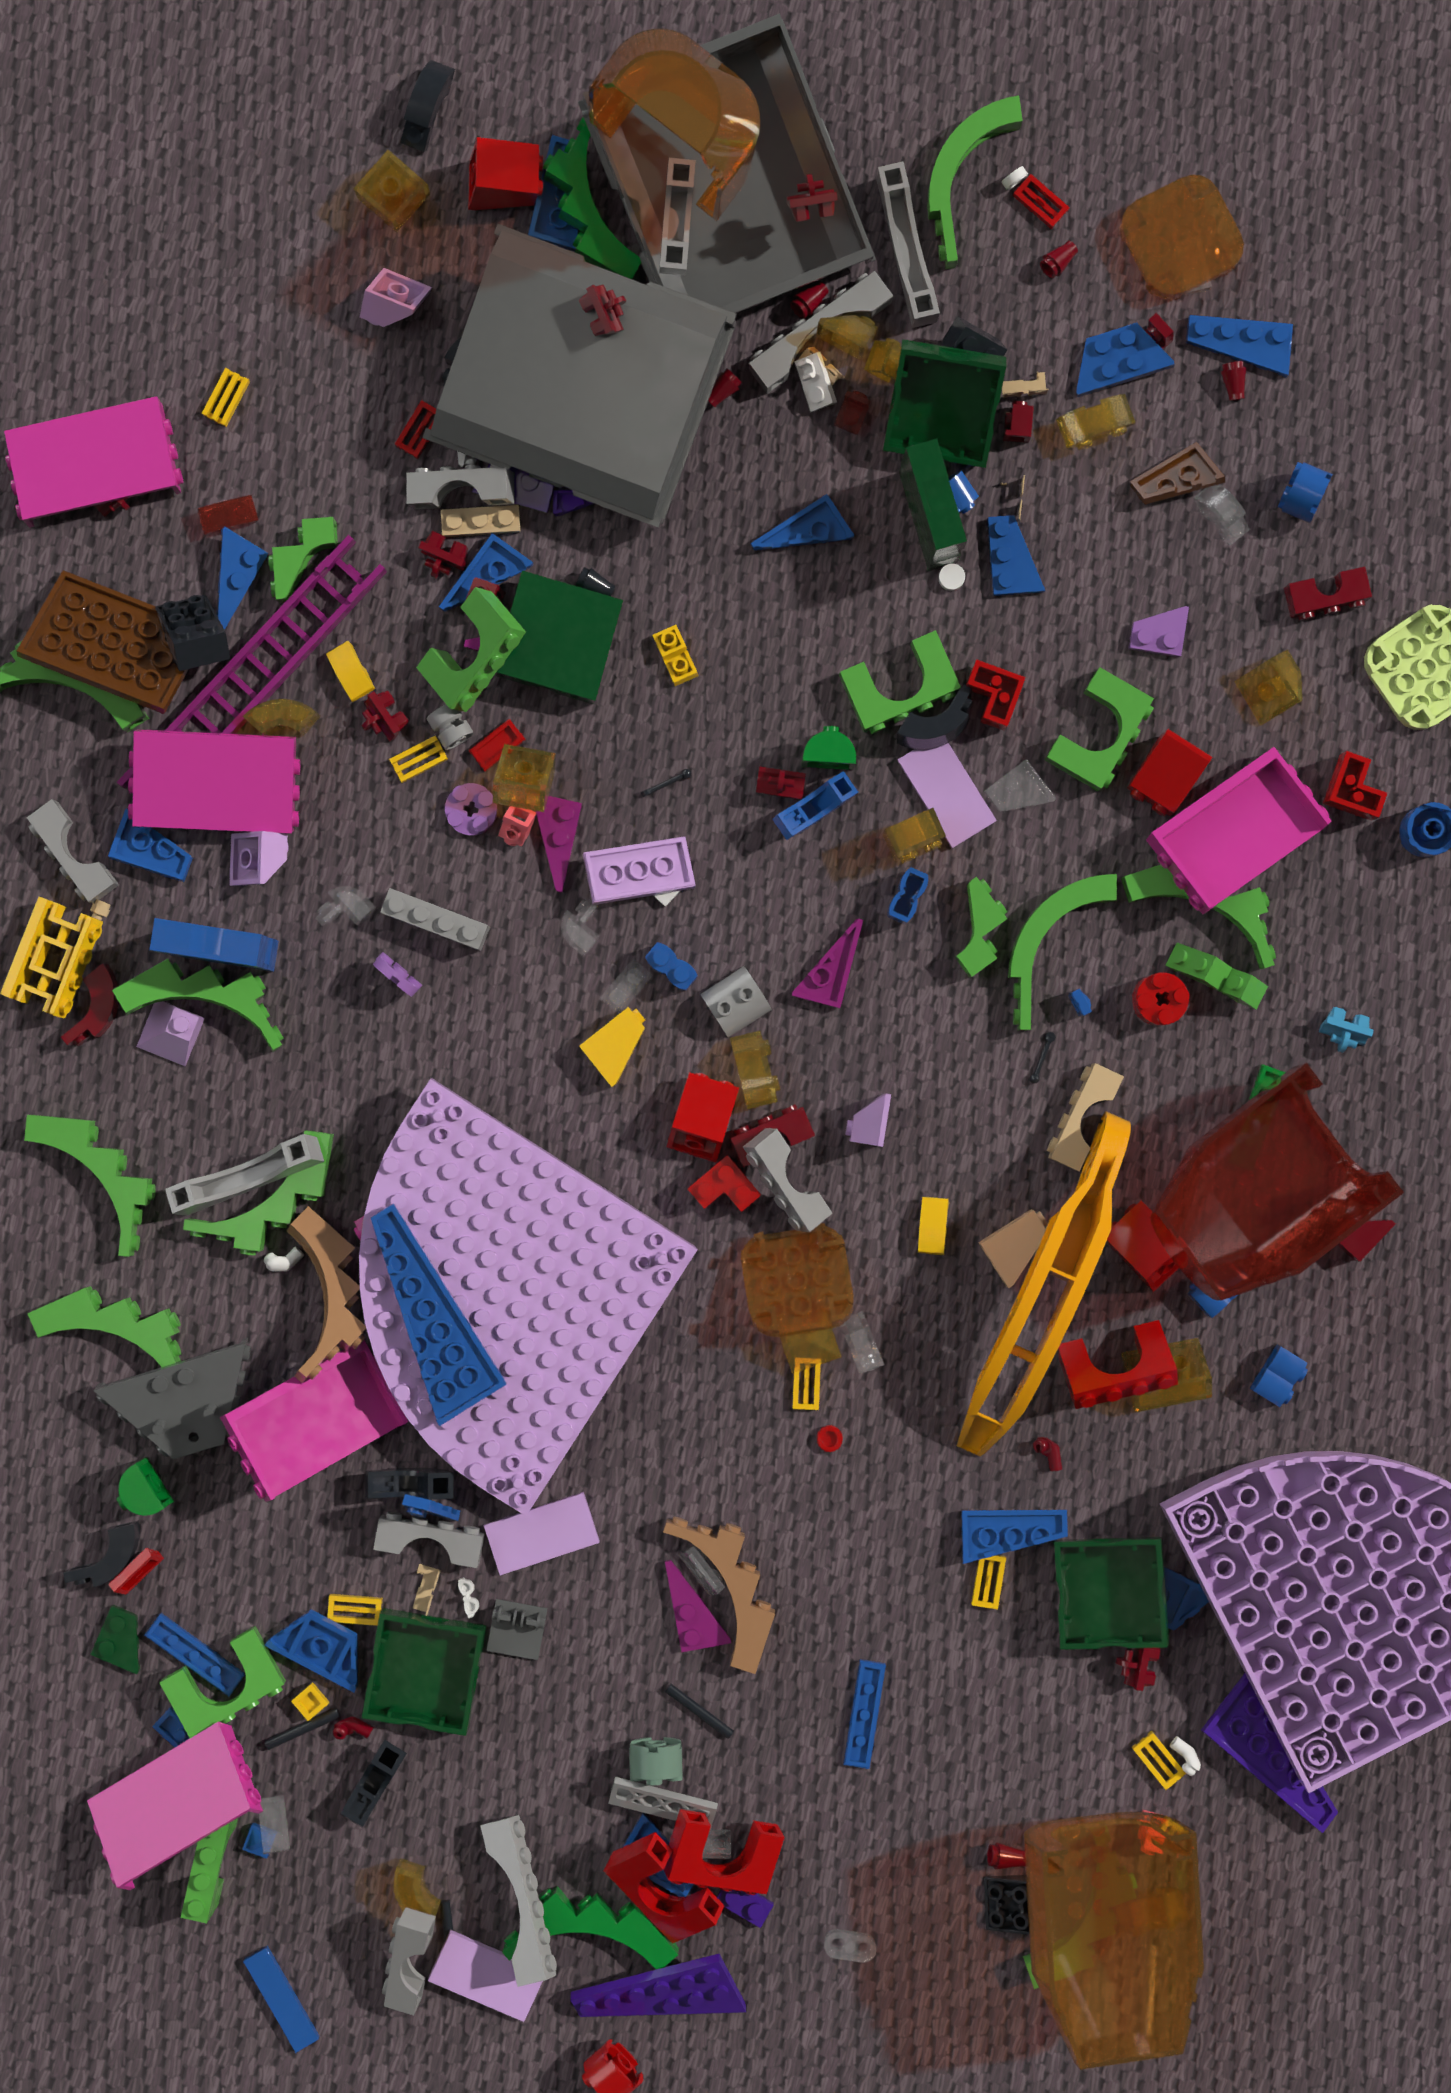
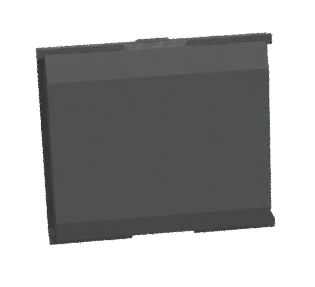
M780 13L583 93V100L578 101L611 188L618 191L642 250L639 258L649 282L651 281L732 313H737L865 261V264L876 260L844 176L835 158V149L824 120L818 114L812 93ZM669 158L696 160L685 276L659 273ZM812 174L813 181L823 180L824 188L815 189V192L834 189V192H837L838 200L834 201L833 216L820 217L818 205L813 204L808 205L810 219L796 222L792 209L787 205L786 197L807 193V191L798 192L797 184L806 183V175Z
M497 224L494 234L498 237V240L491 252L436 409L432 428L425 429L423 438L503 469L505 467L507 470L512 467L529 473V476L559 488L566 487L571 489L576 497L659 528L660 524H663L728 349L737 324L735 321L737 314L651 281L647 285L587 263L584 256ZM591 285H604L606 291L613 289L616 298L625 296L626 303L620 306L624 315L619 317L624 330L619 333L601 336L593 334L590 323L599 318L597 312L593 310L590 313H585L579 303V299L588 293L586 288Z

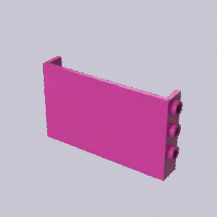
M157 396L4 431L9 453L5 457L9 471L13 472L14 480H11V488L14 495H17L19 502L16 505L17 516L29 528L34 527L33 519L172 488L176 494H181L180 484H183V477L180 468L176 469L175 459H178V453L175 444H171L169 436L173 434L170 420L165 418L163 405Z
M141 729L134 731L133 751L129 752V767H133V778L130 777L128 783L129 793H133V804L128 806V819L133 820L132 826L250 832L267 831L276 833H292L294 827L299 826V811H295V801H299L300 786L295 785V775H300V759H296V737Z
M1273 747L1154 830L1146 841L1158 855L1157 859L1160 865L1165 869L1168 868L1171 872L1176 886L1187 893L1192 907L1205 914L1319 833L1331 820L1328 811L1313 798L1311 789L1307 785H1303L1297 777L1295 768L1287 764L1276 748Z
M365 1340L356 1349L351 1346L346 1353L343 1350L339 1351L331 1361L325 1359L319 1365L323 1369L313 1380L307 1378L301 1383L296 1377H292L220 1417L230 1435L227 1438L234 1452H239L242 1461H240L242 1469L246 1475L251 1474L255 1482L253 1485L254 1491L260 1499L263 1498L265 1502L273 1500L279 1494L398 1426L408 1423L405 1414L389 1390L375 1356L373 1357Z
M222 1722L213 1724L87 1800L95 1823V1833L100 1837L103 1846L102 1854L109 1864L111 1870L110 1877L117 1888L134 1889L133 1880L248 1811L257 1814L263 1812L260 1804V1793L254 1788L251 1780V1769L245 1764L242 1756L244 1752L243 1747L236 1740L231 1725Z

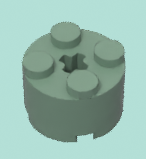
M664 1737L663 1741L652 1740V1738H639L631 1741L629 1748L630 1781L646 1780L647 1785H661L662 1780L665 1779L668 1781L683 1780L680 1739Z

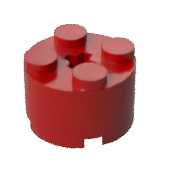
M1155 973L1143 978L1134 988L1132 994L1133 1007L1136 1015L1143 1022L1155 1026L1168 1025L1179 1020L1186 1012L1189 1003V992L1185 984L1175 975ZM1163 994L1165 1004L1157 1005L1158 999L1155 996Z
M609 2039L584 2062L585 2073L582 2074V2080L589 2088L593 2087L597 2093H632L643 2082L642 2071L639 2074L635 2069L638 2065L636 2059L622 2044L617 2042L613 2045L611 2044L613 2040Z

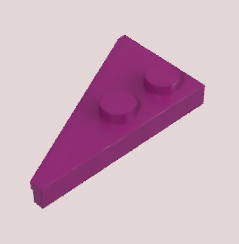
M533 792L532 798L555 889L563 893L582 803Z
M856 919L795 988L791 996L836 1008L841 1007L863 923L862 919Z
M665 1560L681 1651L687 1652L730 1644L731 1637L721 1627L715 1616L709 1611L693 1587L690 1586L672 1560Z

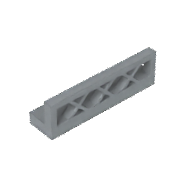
M619 1777L614 1778L608 1803L674 1821L677 1820L680 1809L705 1813L711 1826L718 1803Z

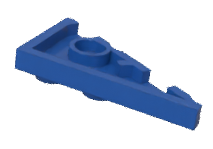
M826 494L753 541L751 546L756 551L851 540L854 538V534L828 494Z
M224 526L221 530L222 545L217 617L225 630L268 553Z
M492 533L439 608L447 612L464 603L475 577L499 585L520 574L522 570L525 571L531 568L533 562Z

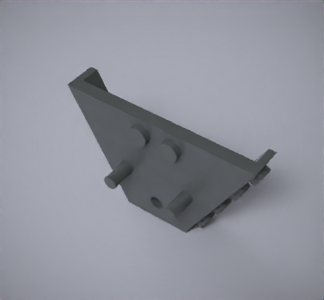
M244 1338L241 1343L113 1383H99L93 1391L97 1393L96 1397L100 1402L105 1405L109 1404L116 1410V1414L121 1420L133 1424L136 1427L137 1433L142 1438L150 1439L156 1444L157 1450L162 1455L170 1456L174 1460L222 1445L227 1436H230L220 1417L239 1407L241 1396H237L236 1393L238 1386L243 1387L246 1371H242L243 1361L248 1362L251 1346L247 1345L248 1338ZM191 1432H195L198 1434L196 1436L189 1438V1434Z

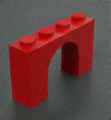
M1159 1320L1134 1326L1135 1344L1141 1359L1132 1370L1125 1373L1108 1374L1098 1370L1090 1361L1083 1338L1059 1345V1362L1075 1409L1090 1408L1096 1404L1109 1401L1114 1402L1121 1398L1143 1395L1146 1392L1168 1389L1178 1385L1177 1367Z
M679 1810L669 1847L673 1851L664 1868L668 1880L675 1884H695L701 1888L711 1886L728 1892L738 1890L744 1891L749 1895H756L757 1893L767 1895L785 1838L778 1824L753 1820L742 1853L729 1863L714 1865L707 1863L702 1858L711 1828L705 1813Z
M654 1832L613 1851L603 1871L673 1944L715 1926L724 1908V1904L708 1887L689 1896L676 1897L664 1893L652 1883L649 1876L664 1870L673 1851Z

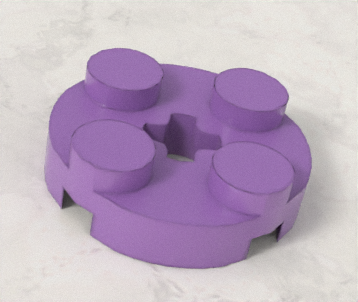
M467 783L455 787L445 803V814L448 823L457 832L467 836H477L485 832L494 824L498 813L494 796L484 786L475 783ZM470 802L475 803V807L479 809L478 813L472 814V817L467 816L468 812L464 810V807L469 806Z
M381 952L373 965L389 980L391 979L397 984L401 990L412 997L422 987V984L412 976L407 978L409 976L408 972L397 962L392 966L394 961L384 952Z

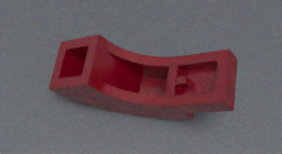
M102 963L82 979L89 989L91 1004L86 1016L61 1036L66 1045L73 1046L76 1044L80 1046L90 1038L89 1032L94 1037L100 1038L113 1023L118 1011L119 1002L112 990L118 987V983L108 964Z

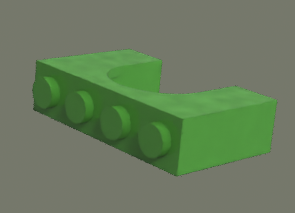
M477 587L473 589L460 607L479 631L480 648L474 662L468 668L462 670L447 651L430 648L416 667L450 709L467 712L474 705L477 697L489 685L492 677L504 665L507 657L518 646L521 638L526 633L492 591Z
M936 630L912 640L910 644L923 676L921 689L910 699L893 701L882 696L877 691L864 662L840 672L839 677L863 732L870 730L871 734H874L886 728L884 724L892 720H894L895 724L902 722L910 712L918 710L919 713L933 708V702L941 699L945 703L955 698L956 692L960 690L961 686Z
M1101 667L1095 672L1084 694L1103 704L1114 713L1119 728L1116 741L1108 749L1090 751L1059 735L1045 758L1046 762L1096 791H1099L1102 787L1107 788L1115 776L1111 771L1116 764L1119 766L1122 764L1128 753L1124 750L1128 742L1134 743L1141 731L1137 728L1142 719L1146 721L1154 707L1150 706L1154 698Z
M256 1626L232 1638L230 1641L246 1674L245 1687L235 1698L228 1701H214L207 1698L199 1690L186 1665L162 1678L159 1682L189 1738L217 1722L228 1723L236 1717L235 1712L242 1708L248 1711L259 1704L258 1699L265 1695L271 1698L283 1690L281 1686L284 1685L286 1680L268 1647L265 1646V1642Z
M238 1818L197 1842L181 1918L207 1924L217 1908L224 1879L219 1878L220 1868L228 1840L236 1828Z

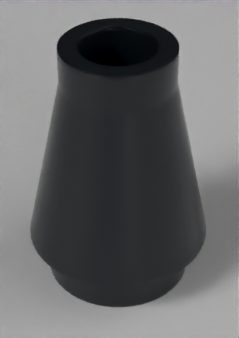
M583 567L575 584L577 587L608 596L612 595L616 586L593 568L588 569L586 567Z

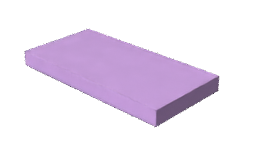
M949 743L933 749H914L897 760L951 848H954L997 821Z
M685 837L583 853L593 905L694 889L696 886Z
M584 1492L532 1508L527 1516L517 1513L484 1524L500 1575L600 1543Z
M452 1930L449 1931L428 1977V1981L523 2022L543 1982L517 1987L512 1961H509L501 1951Z

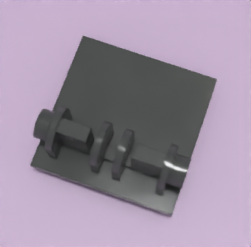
M496 1599L487 1651L538 1660L548 1608Z

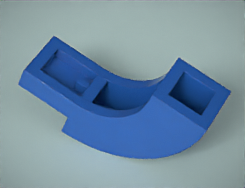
M843 771L826 781L822 786L796 804L777 814L772 820L785 839L789 840L816 824L859 792Z

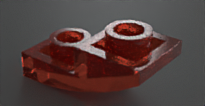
M252 495L214 503L197 509L204 535L220 532L224 526L230 529L231 527L258 521Z

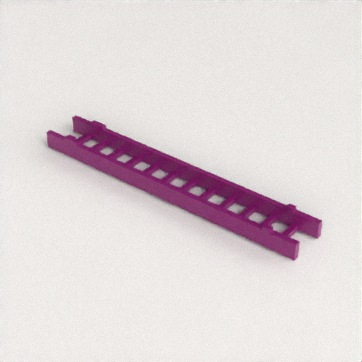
M348 534L165 731H182L181 729L195 716L212 733L236 734L387 573L386 569L379 564L363 580L361 578L362 575L350 564L344 563L341 558L356 543ZM336 564L357 583L352 589V593L346 599L324 579L325 575ZM318 583L342 604L329 619L306 598ZM300 602L324 623L312 637L308 636L288 617ZM282 621L306 642L294 656L270 636ZM265 640L288 660L286 665L276 675L252 654ZM247 659L271 680L258 694L235 674L236 670ZM229 678L253 699L241 713L217 693ZM211 697L235 718L223 732L199 711ZM130 767L117 781L121 787L126 788L129 778H133V767Z

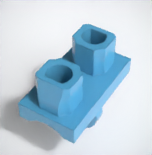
M1333 1007L1321 1024L1319 1032L1330 1035V1041L1338 1044L1337 1051L1344 1053L1347 1047L1356 1049L1357 1044L1364 1046L1368 1038H1371L1373 1035V1029L1369 1028L1370 1018L1361 1014L1355 1015L1352 1023L1344 1021L1346 1014L1344 1009Z

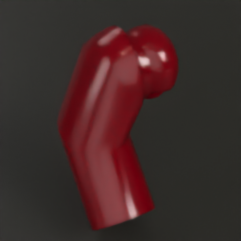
M1038 1437L1033 1443L1035 1452L1048 1457L1049 1471L1062 1470L1058 1444L1047 1437Z
M351 1716L338 1721L334 1725L333 1735L336 1739L342 1740L345 1736L356 1732L368 1739L374 1727L357 1717Z

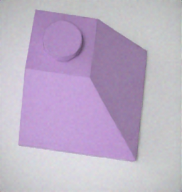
M383 268L365 290L360 318L367 320L373 325H380L382 327L413 315L429 295L432 287Z
M267 831L231 834L230 886L265 884L287 860L288 834Z
M164 1001L154 1003L136 1047L186 1066L205 1018Z
M882 1094L854 1114L853 1120L847 1121L845 1135L850 1136L849 1141L883 1147L891 1094Z

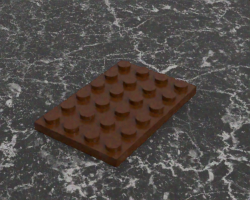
M64 570L61 572L17 649V657L162 714H165L188 669L178 670L172 658L155 606Z

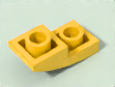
M677 625L653 634L655 643L675 686L699 676Z
M349 641L326 654L352 702L375 689L367 670L361 665L354 647Z
M922 1197L918 1253L944 1255L948 1199Z

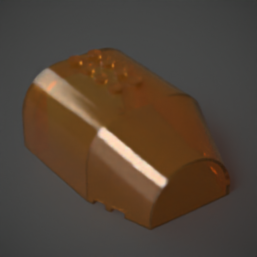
M660 28L639 32L625 40L617 48L589 86V122L611 139L636 104L696 150L701 155L707 168L711 170L715 167L711 173V177L714 180L697 201L696 206L717 222L743 187L751 170L760 131V112L756 98L744 80L688 36L674 30Z
M1115 1812L1040 1823L1027 1829L1024 1833L1031 1972L1075 2065L1082 2070L1183 2054L1191 2024V2019L1189 2018L1192 2002H1196L1198 1995L1195 1992L1198 1977L1202 1978L1204 1971L1196 1832L1175 1818L1147 1812Z

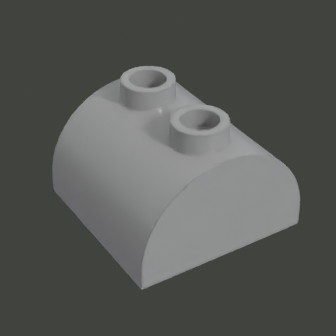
M744 966L700 994L728 1038L772 1010Z

